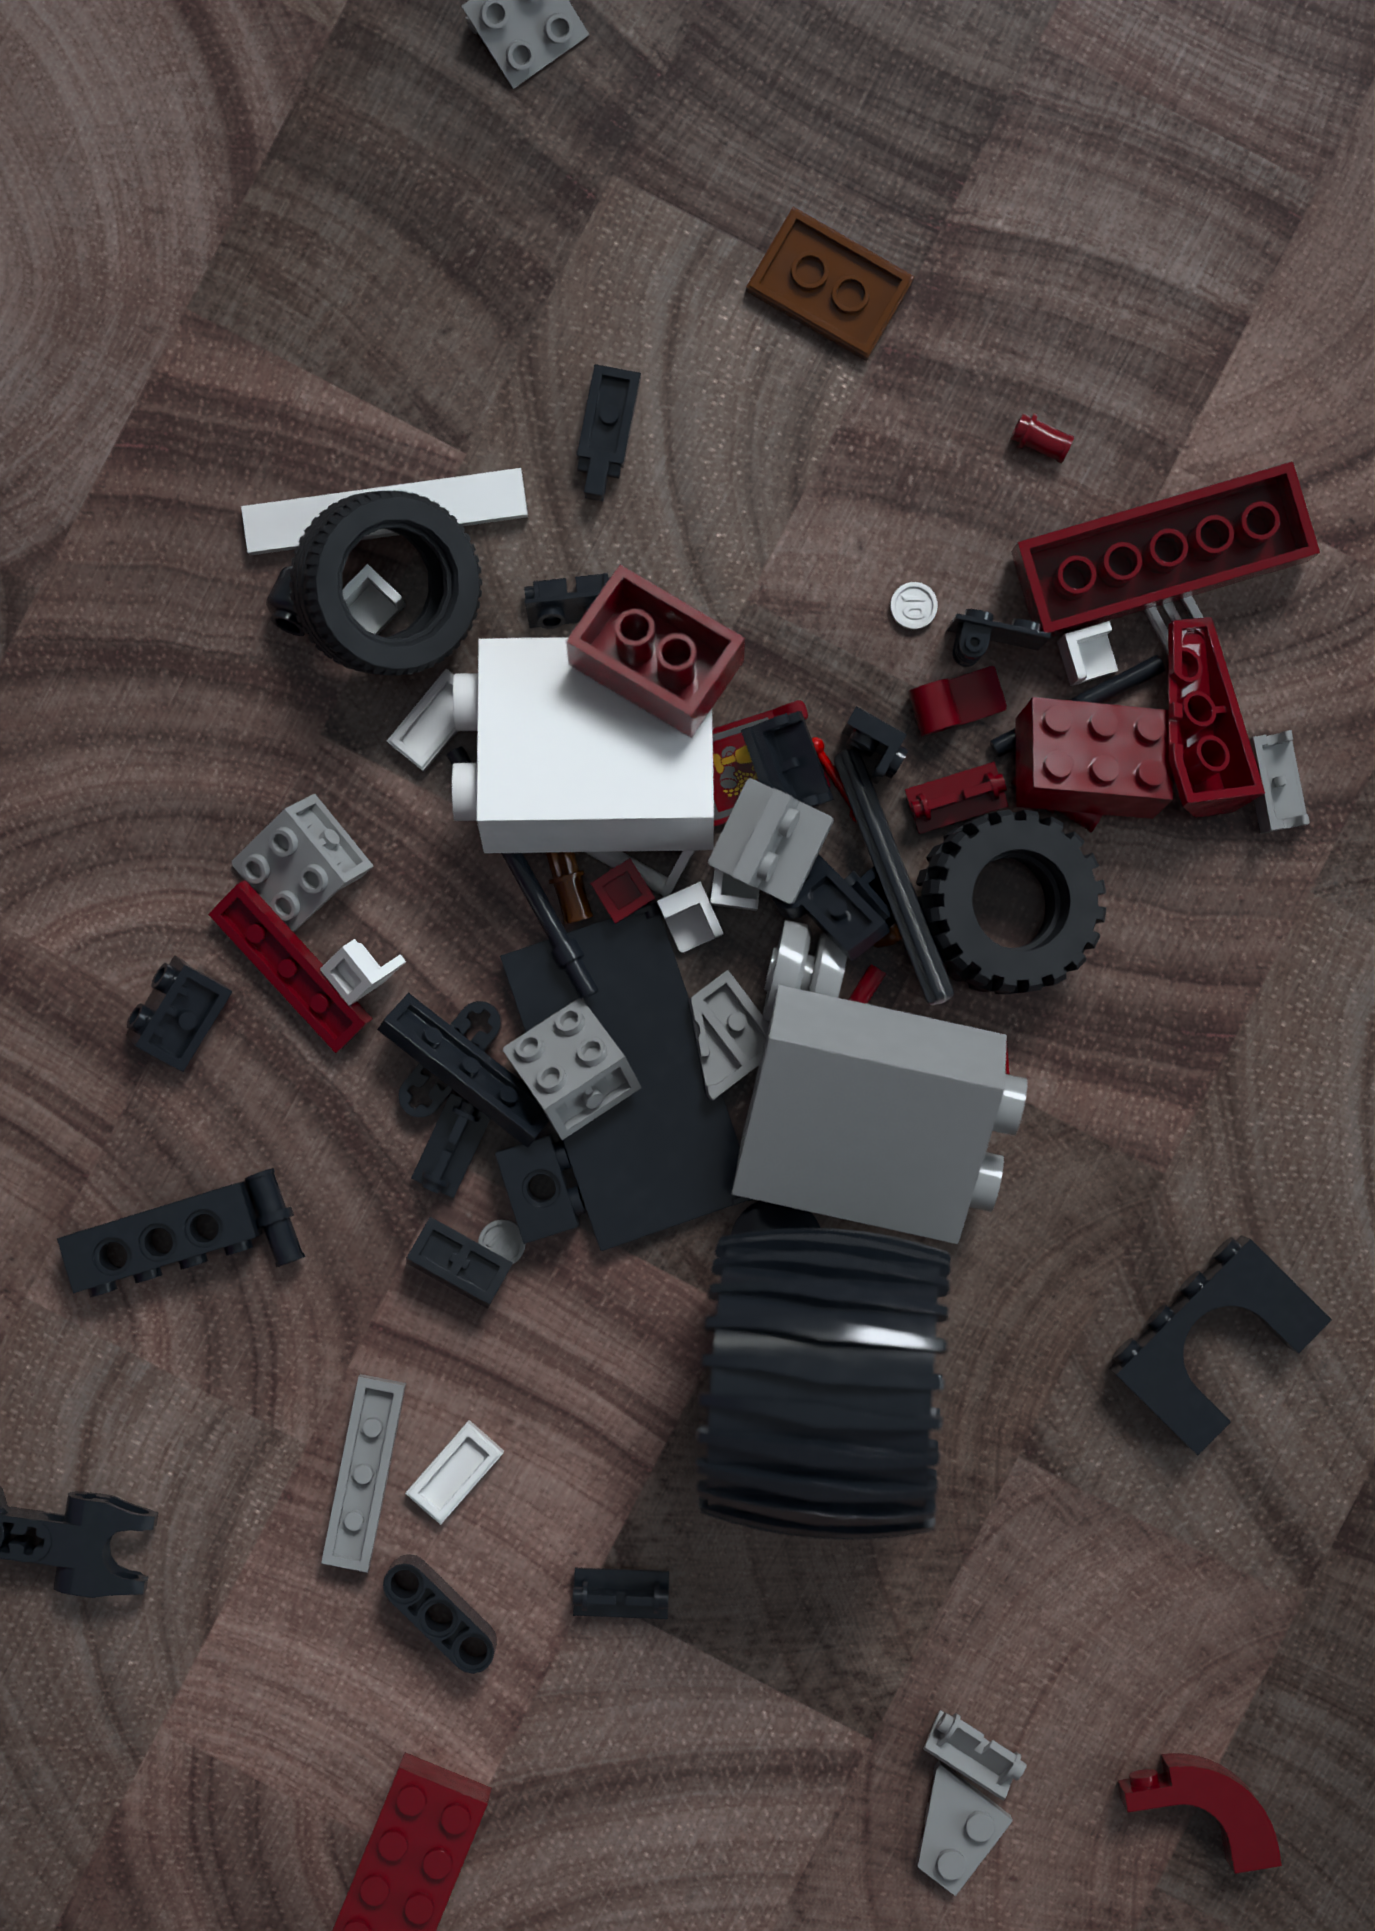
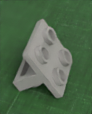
M750 778L746 781L708 863L710 866L789 904H793L831 829L834 819L830 815L804 804L778 789H773Z

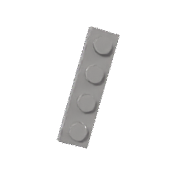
M363 1374L358 1376L321 1564L367 1573L370 1569L407 1383Z

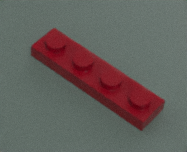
M246 880L238 883L208 914L335 1053L343 1049L373 1019L357 1001L350 1006L345 1002L320 970L323 964Z

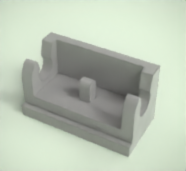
M1292 730L1269 736H1255L1249 739L1265 790V794L1254 800L1261 834L1310 824L1309 816L1306 813L1292 742Z

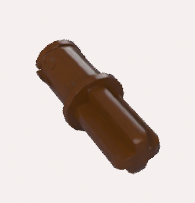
M546 852L553 877L548 881L549 884L554 883L564 924L593 917L582 880V875H585V871H579L574 852Z

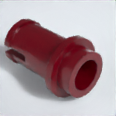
M1022 413L1010 439L1018 442L1017 447L1020 449L1025 445L1062 464L1072 445L1074 436L1036 420L1038 415L1035 413L1031 417Z

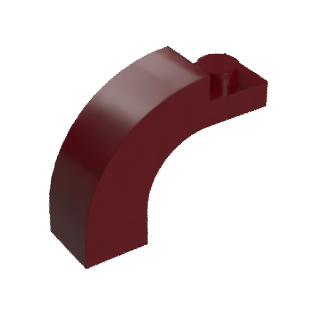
M1183 1753L1161 1754L1164 1773L1158 1774L1156 1770L1143 1769L1130 1773L1129 1779L1117 1780L1120 1799L1128 1813L1173 1805H1192L1211 1813L1219 1822L1225 1859L1235 1874L1282 1866L1277 1836L1266 1811L1247 1785L1221 1764L1197 1755Z

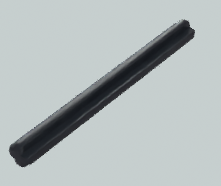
M856 749L842 750L840 754L834 757V765L924 997L930 1005L943 1004L953 997L954 990L863 758Z

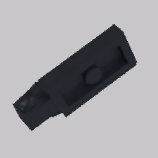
M594 365L577 451V459L579 460L577 470L588 473L584 490L586 499L603 502L608 477L619 479L621 468H624L641 381L640 372Z

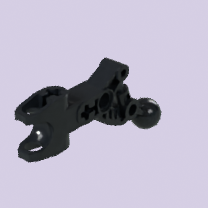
M0 1486V1559L57 1566L53 1589L63 1594L88 1598L143 1595L147 1590L149 1576L118 1565L111 1555L110 1541L117 1532L153 1530L154 1526H157L159 1512L127 1502L114 1495L81 1491L68 1493L65 1515L8 1506L3 1488ZM32 1527L37 1528L36 1534L38 1537L44 1538L37 1546L33 1545L32 1536L24 1535ZM11 1534H18L10 1542H8L9 1538L11 1537Z

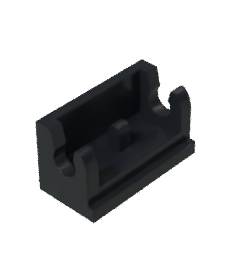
M802 711L789 715L785 713L741 730L760 783L773 789H778L813 808L834 800Z
M429 1217L406 1257L408 1265L487 1309L513 1262L432 1217Z

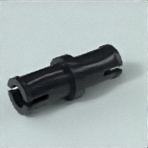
M274 1168L244 1179L248 1184L260 1217L256 1219L258 1229L264 1228L277 1268L305 1257V1254L302 1252L290 1219L294 1216L292 1207H286L274 1174Z

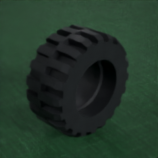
M1003 810L970 820L966 824L952 829L943 836L944 842L931 849L926 857L929 865L926 869L919 871L916 885L922 887L921 896L917 897L941 960L948 967L946 972L949 977L956 982L966 981L970 989L979 992L991 991L995 992V995L1017 994L1037 991L1045 986L1056 985L1066 979L1068 971L1078 970L1087 959L1083 954L1084 951L1094 949L1101 936L1098 932L1093 931L1095 924L1105 922L1106 907L1098 906V895L1106 894L1104 880L1095 881L1092 869L1097 868L1099 864L1093 853L1083 855L1079 848L1085 841L1075 831L1065 834L1061 831L1063 829V822L1051 816L1040 819L1036 811L1021 810L1012 812L1011 810ZM1011 858L1024 864L1037 877L1044 892L1045 917L1043 924L1035 938L1030 943L1021 947L1008 948L995 943L983 932L974 914L972 895L975 881L983 867L996 859Z

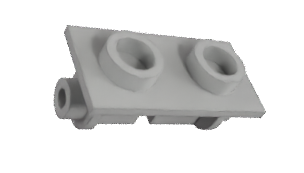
M940 1710L937 1713L923 1750L1001 1800H1005L1012 1780L1018 1781L1026 1769L1027 1764L1021 1761V1754L1018 1752L1012 1753L994 1740L989 1742L983 1738V1733L962 1721L961 1716L957 1713L951 1716Z

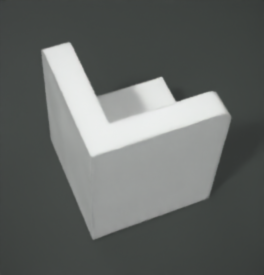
M368 564L343 588V597L351 616L367 631L376 635L406 606L402 596Z
M1110 621L1064 634L1057 641L1070 686L1111 675L1118 671L1108 634L1112 631Z
M715 868L710 904L713 906L757 911L760 889Z
M701 881L657 901L680 952L691 950L724 934Z
M353 939L339 949L320 970L350 1006L386 982L406 961L400 954L380 967L364 945Z

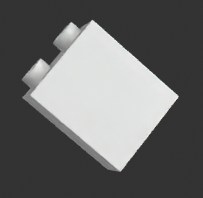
M568 637L479 639L478 673L454 674L453 680L455 730L478 731L477 763H453L452 805L454 821H477L484 853L713 850L712 709L693 737L690 738L568 664L566 647Z

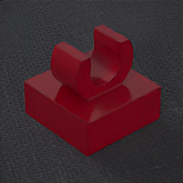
M631 858L590 883L615 924L656 899Z

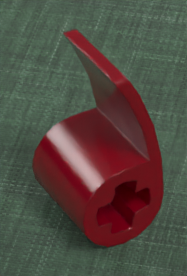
M988 666L949 680L947 678L934 681L908 691L922 737L967 724L1007 709L1006 700L994 666Z

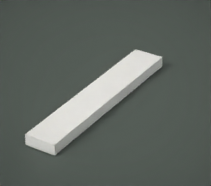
M521 468L241 506L247 553L249 555L293 550L296 546H299L298 541L301 536H304V530L307 526L311 525V521L315 517H319L321 511L327 509L333 503H338V500L373 491L396 490L419 494V497L425 496L430 501L440 504V507L446 508L449 514L456 517L458 524H462V526L528 517ZM380 529L363 537L361 540L399 534L387 529Z

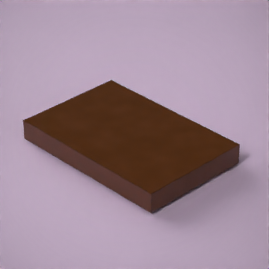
M793 206L747 284L746 292L867 361L912 285L915 276Z

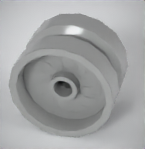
M784 920L778 946L773 948L764 990L767 991L762 1015L763 1021L770 1022L778 985L839 997L847 956L824 932L819 937L814 956L808 955L811 940L809 925Z

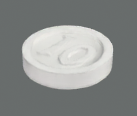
M909 582L900 586L893 594L890 602V611L895 622L909 630H918L929 625L934 619L938 608L934 592L927 585L919 582Z

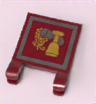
M797 700L712 729L714 827L726 824L746 781L751 778L759 782L741 730L785 713L789 715L797 711H802L806 720L808 712L803 701ZM825 774L826 780H827L828 785H829V788H830L831 786H830L829 779H828L827 775Z

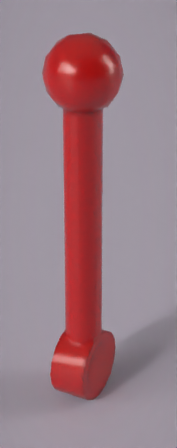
M813 737L812 741L820 763L850 807V818L857 823L838 772L824 752L825 744L823 740Z

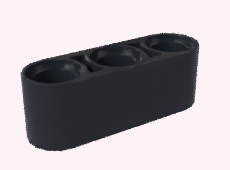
M411 1554L402 1555L395 1559L383 1581L384 1594L389 1601L457 1668L471 1674L482 1672L488 1668L493 1661L497 1647L496 1632L491 1625L423 1559ZM401 1570L413 1572L418 1578L419 1586L413 1590H403L395 1581V1573ZM437 1603L445 1604L452 1611L453 1619L447 1623H437L430 1617L428 1608ZM469 1637L480 1638L486 1644L487 1652L481 1656H471L463 1649L462 1642Z

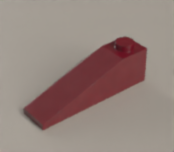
M1212 617L1173 620L1168 624L1169 762L1182 806L1195 818L1233 813L1265 794V790Z

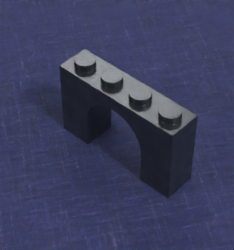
M1242 1235L1237 1240L1230 1237L1224 1241L1212 1255L1216 1261L1203 1274L1200 1271H1196L1187 1278L1179 1288L1182 1295L1170 1307L1166 1304L1159 1307L1146 1321L1149 1329L1137 1341L1130 1338L1124 1342L1114 1353L1112 1358L1116 1362L1109 1368L1197 1455L1231 1423L1195 1386L1185 1368L1183 1356L1185 1340L1189 1330L1201 1316L1213 1309L1225 1306L1246 1308L1255 1314L1289 1349L1298 1354L1332 1321L1250 1238Z

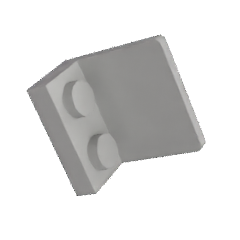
M315 793L285 808L232 860V866L240 876L250 884L293 932L303 925L336 892L360 879L374 867Z
M581 998L576 999L503 1048L506 1057L540 1104L561 1140L642 1088L624 1054Z

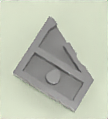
M726 970L688 999L706 1095L711 1101L759 1065L769 1026L767 1021L762 1020V1014L729 970Z
M938 1760L934 1766V1780L929 1803L927 1802L923 1837L920 1839L916 1863L919 1869L956 1896L1012 1823L1013 1819L1009 1813Z

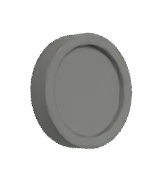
M506 1219L490 1222L481 1231L478 1239L480 1245L513 1262V1264L521 1258L526 1246L523 1243L518 1225Z

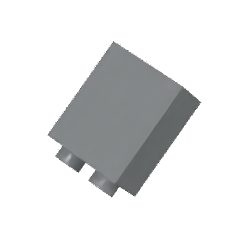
M778 985L741 1138L732 1195L958 1244L969 1207L992 1212L996 1203L1002 1178L1004 1157L1003 1155L986 1152L991 1133L995 1131L1015 1136L1023 1114L1027 1093V1078L1005 1074L1007 1035Z

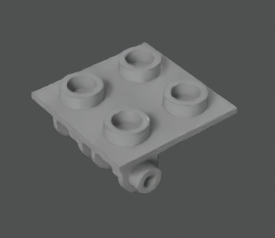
M468 0L461 5L467 15L465 20L474 34H479L513 89L589 36L588 31L569 0Z

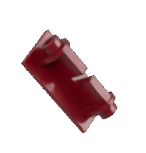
M995 761L905 789L918 835L1008 807L1004 793L1007 791L1005 780L1001 773L998 774Z

